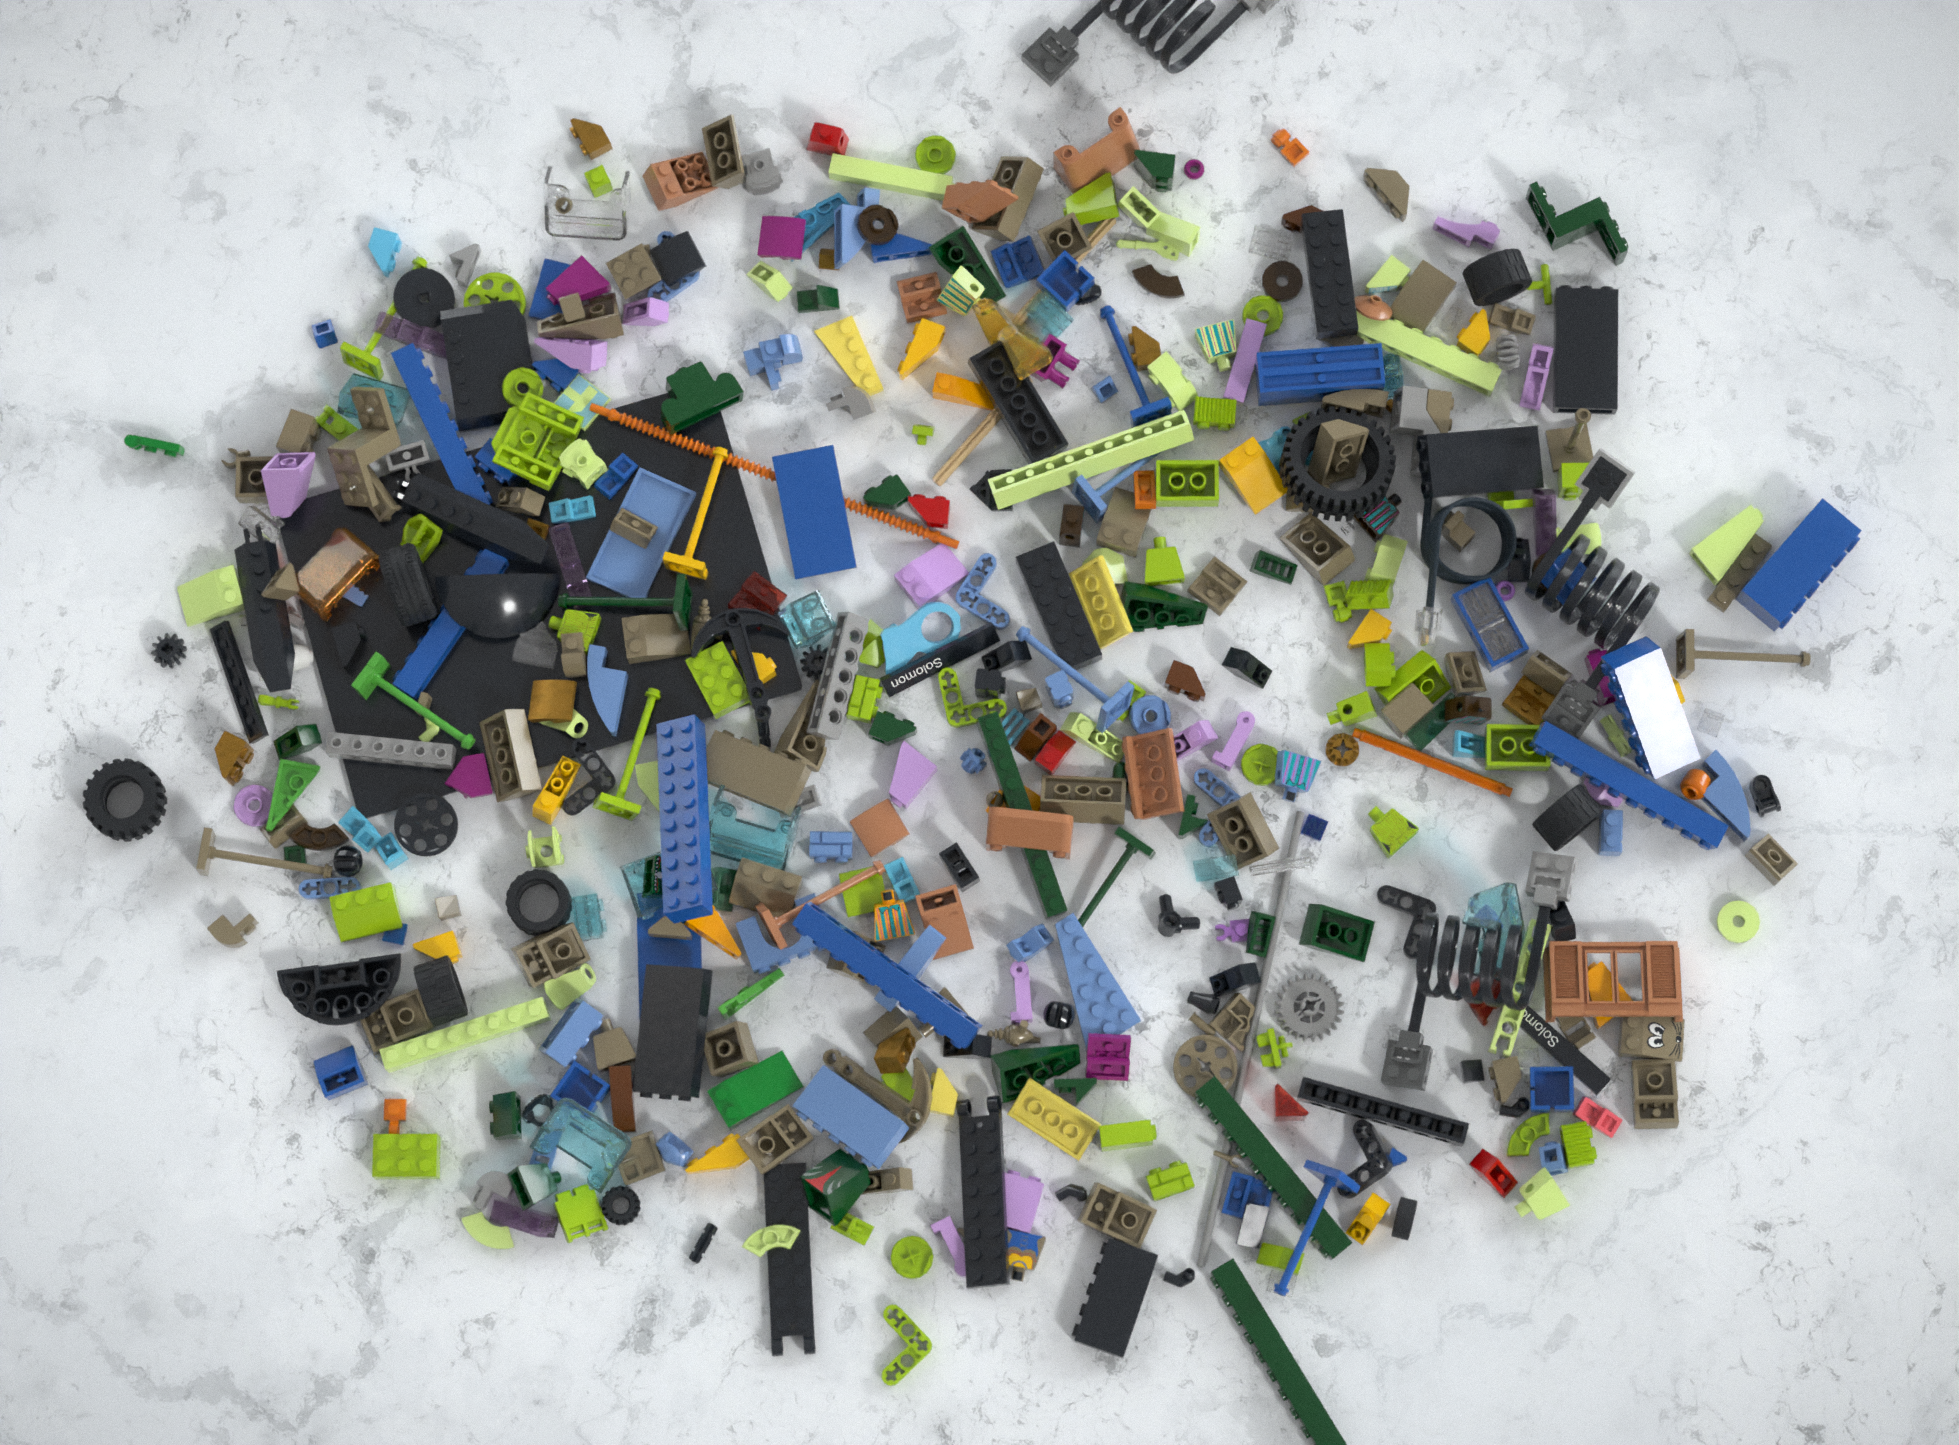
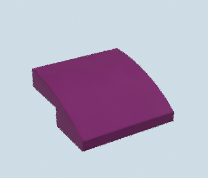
M762 216L757 255L761 258L780 257L782 260H801L806 220L784 216Z
M1088 1033L1085 1078L1128 1081L1131 1036Z

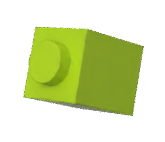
M603 165L584 173L594 198L613 190Z

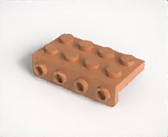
M1172 728L1135 736H1124L1122 739V751L1125 754V771L1128 775V792L1131 796V813L1134 818L1147 820L1184 812Z

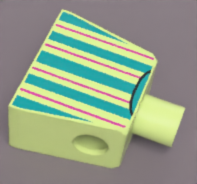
M962 266L951 277L937 299L939 303L963 316H966L972 308L982 315L989 306L979 298L985 290L984 286Z
M1234 320L1196 328L1195 338L1207 363L1217 362L1220 372L1230 370L1232 367L1229 359L1234 358L1237 353Z

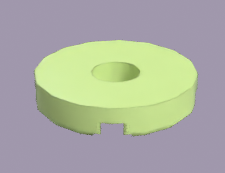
M1740 900L1724 905L1718 913L1716 921L1720 934L1726 940L1733 943L1747 942L1755 936L1760 925L1759 914L1756 909L1749 903ZM1734 917H1741L1744 925L1739 928L1735 927L1732 922Z

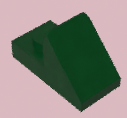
M816 285L817 289L797 291L799 313L840 310L837 288Z
M1187 794L1178 839H1184L1205 826L1208 822L1206 819L1192 817V814L1196 815L1199 804L1195 802L1196 796Z
M1097 1078L1054 1079V1090H1059L1060 1094L1071 1093V1090H1076V1106L1097 1085Z

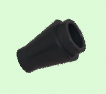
M1191 991L1187 1003L1208 1015L1210 1013L1215 1015L1220 1004V998H1217L1214 994Z

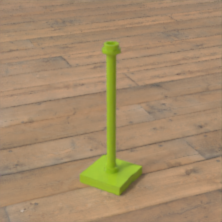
M417 256L412 261L414 265L412 270L427 268L428 262L422 257ZM393 302L364 350L345 341L340 346L344 364L378 381L382 379L384 373L380 359L371 355L396 313Z
M648 688V691L645 692V696L648 698L616 796L601 792L594 800L592 808L629 821H633L640 813L641 805L626 801L624 797L655 701L660 700L661 697L660 691L655 688Z

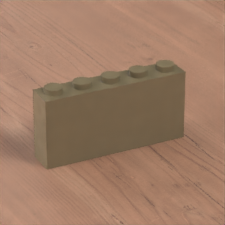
M715 730L706 748L708 784L791 817L812 772L806 766L807 763L797 758L795 761L790 760L788 755L779 751L776 754L770 752L771 749L762 744L755 746L747 738L741 737V739H737L733 733L727 730L722 732Z

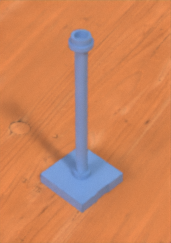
M1162 452L1133 462L1096 490L1091 487L1081 474L1074 481L1072 494L1085 507V510L1096 524L1103 520L1107 505L1100 496Z
M1022 626L1018 630L1016 636L1020 642L1024 640L1104 703L1100 709L1096 729L1101 733L1110 727L1130 707L1134 685L1129 681L1110 698L1030 634L1031 629Z

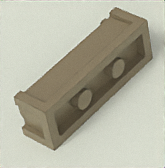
M367 465L379 503L369 508L379 522L389 521L394 512L401 509V506L396 504L370 465Z

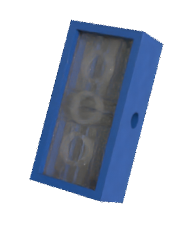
M1491 578L1478 581L1452 594L1450 601L1489 672L1528 653L1529 647Z

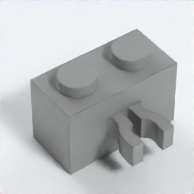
M424 440L400 446L385 455L390 473L406 470L405 479L410 482V468L417 474L420 472L416 469V466L431 462Z

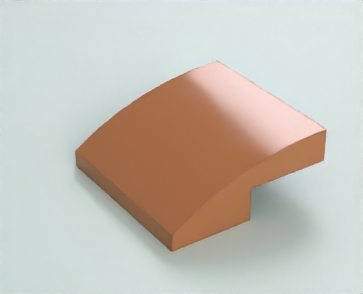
M937 272L897 281L907 324L920 321L922 318L928 319L947 314L946 306L937 301L942 293Z
M889 799L878 803L850 821L871 857H875L889 846L895 845L910 834Z

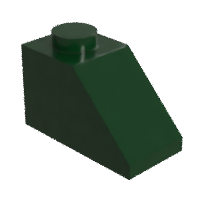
M317 724L295 726L273 741L279 761L280 759H288L309 752L322 744Z

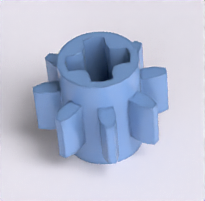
M968 748L960 757L963 761L961 764L963 770L970 774L975 772L978 774L987 765L983 761L985 754L978 748H973L972 750Z

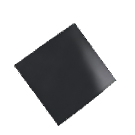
M689 231L680 233L649 250L666 285L670 287L686 276L691 277L706 267Z

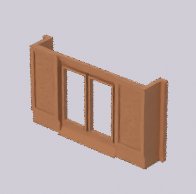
M1549 941L1548 947L1544 949L1543 972L1546 1022H1554L1556 1017H1674V1022H1683L1678 941ZM1587 953H1610L1612 1001H1589ZM1617 953H1640L1642 1001H1619Z

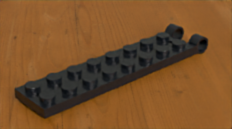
M999 1095L987 1097L986 1103L989 1115L971 1117L972 1106L969 1099L957 1100L956 1110L959 1116L966 1288L968 1289L1010 1285L1002 1101ZM982 1122V1127L978 1128V1123Z
M806 1162L779 1164L764 1173L766 1227L787 1225L801 1230L790 1250L776 1247L767 1251L772 1357L783 1356V1337L804 1336V1354L816 1353L809 1209L800 1177L807 1172ZM791 1324L796 1326L794 1330H790L789 1326Z

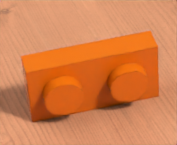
M1154 470L1135 471L1133 473L1135 509H1156Z

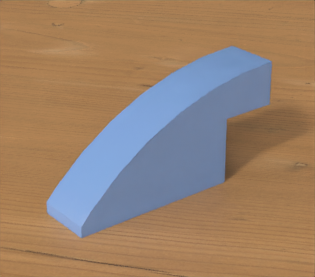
M864 188L857 193V206L841 204L834 210V269L841 268L851 260L866 242L858 233L857 221L865 208L870 205L879 204V189Z
M589 644L587 674L592 699L610 734L617 736L628 674L626 671L605 668L608 653L606 647Z
M1715 750L1702 763V766L1716 780L1706 788V792L1703 794L1704 797L1701 800L1745 842L1750 836L1751 830L1747 801L1734 771L1723 756Z
M929 925L898 965L920 979L946 940V937ZM880 989L874 1000L891 1012L898 1005L899 1001L893 997L892 999L882 994V989Z

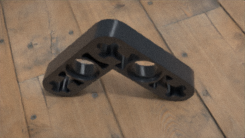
M584 738L574 740L571 749L592 780L564 801L563 810L570 816L580 813L592 804L601 792L606 793L612 789L616 782L612 772L591 744ZM576 743H585L587 745L585 746L586 752L589 753L591 750L593 755L588 756L583 761L581 757L585 755L581 751L576 752ZM596 758L599 761L600 766L597 770H590L587 763L589 759ZM603 767L606 769L605 772H602L604 776L612 778L609 787L601 785L602 778L600 775L597 778L593 775L598 773ZM588 787L593 788L595 791V797L591 800L583 796V791ZM579 793L586 805L582 806L579 803L576 806L577 811H568L567 807L569 805L567 802L578 800L575 795Z
M1384 885L1377 892L1378 902L1384 906L1414 916L1403 946V952L1409 959H1416L1417 951L1410 954V949L1407 946H1411L1414 939H1410V935L1420 939V935L1414 932V926L1418 923L1423 924L1424 920L1417 919V916L1422 917L1424 910L1421 909V906L1425 907L1426 904L1430 905L1429 909L1433 913H1436V905L1430 899ZM1388 890L1390 891L1389 895L1396 897V893L1400 894L1397 899V905L1393 904L1395 899L1388 898L1387 901L1383 900V895L1380 893H1385ZM1403 897H1409L1412 900V906L1404 908L1400 900Z
M1360 1119L1354 1124L1353 1133L1368 1161L1347 1175L1361 1187L1357 1194L1350 1191L1346 1192L1344 1189L1337 1187L1338 1193L1348 1199L1357 1196L1387 1175L1393 1167L1392 1159L1375 1127L1364 1119ZM1363 1126L1366 1127V1128H1365V1132H1366V1134H1367L1369 1137H1367L1365 1134L1361 1133V1132L1363 1131V1129H1362ZM1372 1142H1376V1150L1369 1152V1145ZM1376 1157H1379L1381 1160L1385 1161L1383 1163V1168L1379 1167L1381 1163L1379 1159H1377ZM1364 1171H1368V1179L1362 1182L1361 1174Z

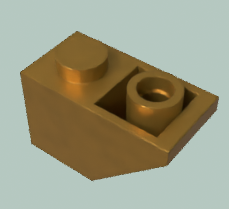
M575 118L570 120L572 127L569 129L575 139L579 138L582 143L579 147L584 156L588 155L593 160L613 149L601 125Z
M1132 326V331L1128 334L1129 345H1134L1135 353H1131L1134 365H1137L1138 371L1148 370V365L1161 356L1160 343L1137 326Z
M904 1028L879 1044L874 1061L880 1074L904 1072L907 1063L910 1061L913 1049L916 1047V1040L909 1028Z

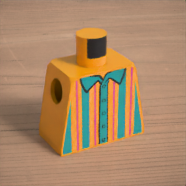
M892 889L881 891L882 903L874 905L875 942L915 935L904 899L895 900Z

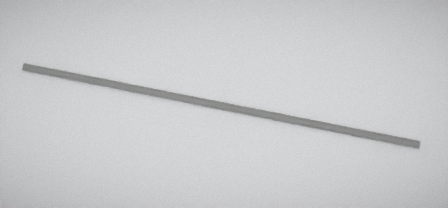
M1297 811L1274 912L1276 918L1267 955L1262 966L1261 983H1259L1254 1003L1255 1010L1251 1017L1250 1029L1247 1034L1234 1093V1100L1239 1106H1241L1305 813ZM1224 1138L1221 1153L1230 1155L1232 1140L1228 1142ZM1220 1158L1197 1260V1266L1205 1267L1228 1164V1161Z

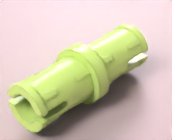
M1611 714L1599 721L1609 736L1608 740L1613 742L1620 757H1624L1633 751L1623 736V730L1618 728Z

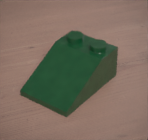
M1309 904L1299 945L1365 962L1375 921L1323 904Z

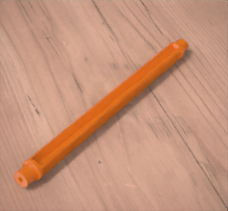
M1355 728L1352 734L1353 737L1358 738L1361 742L1363 741L1499 795L1503 794L1510 797L1513 788L1505 786V783L1481 776L1452 763L1383 738L1365 729Z

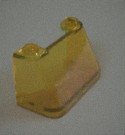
M983 298L972 305V309L990 346L998 341L1003 344L1014 367V372L1020 381L1052 361L1053 356L1049 348L1023 319L992 299Z

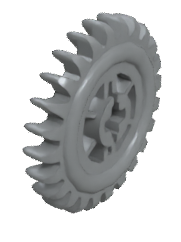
M1304 973L1303 980L1296 975L1295 983L1288 979L1289 987L1281 986L1285 993H1277V996L1282 999L1274 1002L1280 1006V1008L1274 1011L1277 1014H1281L1277 1021H1284L1281 1029L1288 1027L1287 1035L1294 1032L1295 1040L1300 1035L1303 1037V1042H1306L1308 1037L1311 1038L1312 1042H1315L1316 1036L1323 1040V1033L1331 1036L1329 1028L1337 1030L1334 1022H1342V1019L1337 1016L1344 1014L1343 1010L1338 1009V1007L1344 1005V1002L1337 1001L1341 998L1342 994H1334L1338 987L1330 988L1331 980L1323 983V975L1318 980H1316L1315 973L1312 974L1311 979L1308 978L1307 973ZM1306 993L1307 997L1301 1002L1296 1000L1299 995ZM1309 993L1317 994L1318 997L1309 996ZM1323 1002L1325 1004V1012L1319 1010V1005ZM1294 1003L1300 1005V1010L1296 1013L1294 1012ZM1306 1003L1309 1005L1315 1003L1313 1011L1310 1009L1304 1011ZM1317 1013L1323 1015L1320 1020L1312 1023V1017ZM1307 1017L1310 1023L1303 1022L1300 1019Z

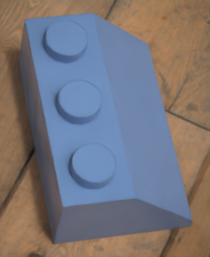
M576 998L538 1050L563 1067L572 1065L577 1058V1051L580 1047L584 1048L589 1042L590 1038L588 1036L593 1030L596 1031L602 1024L601 1018L603 1015L585 1001Z

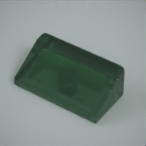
M723 867L712 868V902L715 907L714 910L732 912L733 904L729 903L737 870Z

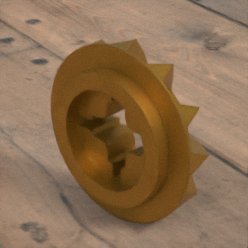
M1345 733L1335 734L1326 744L1327 758L1337 766L1352 764L1359 755L1358 742L1352 735ZM1342 741H1344L1345 748L1351 749L1345 751L1343 758H1341L1339 750L1333 749L1339 748Z

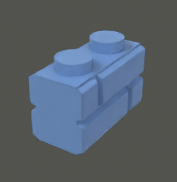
M1061 670L1047 676L1045 688L1054 708L1060 707V709H1064L1072 705L1073 688L1070 682H1068L1065 671Z
M1603 810L1599 816L1598 855H1621L1623 834L1622 810Z
M810 831V859H814L815 863H826L827 859L835 860V863H848V860L853 859V833Z

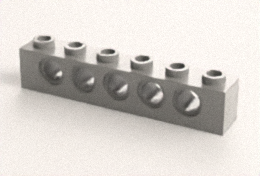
M851 612L837 613L807 733L826 740L839 739L842 732L843 719L848 709L849 696L853 690L852 684L858 671L859 657L863 651L864 638L868 632L869 619Z
M328 732L325 753L331 758L454 770L457 749L453 744Z

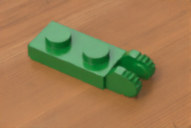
M128 434L123 441L131 449L140 450L144 447V451L155 454L157 450L163 451L165 456L176 458L177 455L183 456L185 451L184 447L180 444L137 435L132 436Z

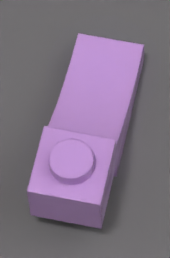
M1438 216L1433 225V230L1467 247H1470L1474 241L1491 250L1500 234L1498 226L1489 221L1487 223L1482 221L1481 224H1461Z
M1533 343L1519 404L1520 407L1540 411L1554 349L1552 346Z

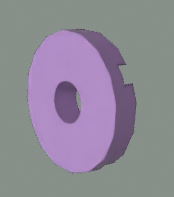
M248 785L242 788L236 795L234 802V812L237 818L245 825L252 827L266 824L273 794L261 785ZM254 800L260 802V807L256 811H252L249 808L250 803Z

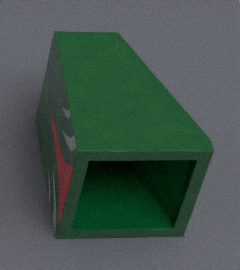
M838 1149L800 1176L808 1207L833 1226L838 1225L870 1184L867 1166L855 1160L850 1153L847 1154L843 1150Z

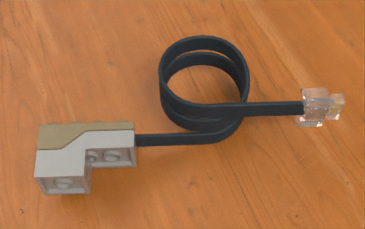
M1402 386L1393 392L1389 433L1413 436L1410 477L1421 478L1418 468L1420 462L1419 452L1416 448L1417 436L1448 433L1452 428V419H1450V410L1452 411L1454 407L1452 392ZM1479 497L1460 499L1438 511L1430 522L1432 498L1424 499L1420 549L1422 558L1429 568L1426 607H1423V610H1416L1414 631H1419L1418 646L1429 647L1434 645L1435 633L1441 630L1443 609L1434 608L1437 576L1455 584H1474L1496 576L1510 564L1517 543L1515 525L1507 511L1491 500ZM1465 506L1479 509L1488 514L1499 528L1502 541L1501 554L1494 568L1485 575L1470 576L1460 574L1447 567L1439 558L1442 525L1447 514L1455 507Z

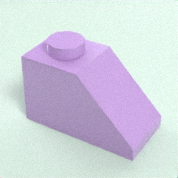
M648 297L624 304L622 324L657 326L668 323L669 303Z

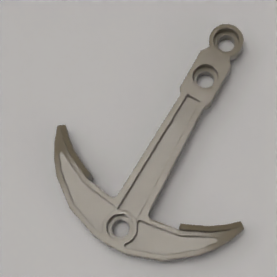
M830 1049L823 1054V1061L827 1066L834 1067L835 1072L849 1082L857 1084L900 1117L909 1127V1130L899 1143L911 1139L922 1129L930 1114L932 1091L927 1071L918 1057L913 1059L914 1075L912 1089L915 1092L912 1100L909 1101L865 1072L863 1067L849 1057L842 1056L839 1050ZM833 1053L836 1056V1060H834L832 1057ZM850 1065L853 1068V1072L849 1070ZM916 1113L919 1114L920 1120L916 1118Z

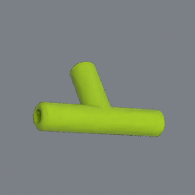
M1542 264L1540 266L1542 281H1533L1526 290L1543 289L1544 304L1551 305L1553 300L1549 265Z

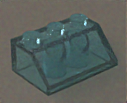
M353 373L340 391L337 413L348 418L358 419L350 389L354 387L384 388L397 429L403 420L410 399L408 389Z

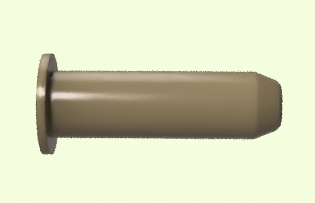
M1195 1011L1187 1021H1192L1207 1035L1214 1036L1216 1031L1196 1015Z

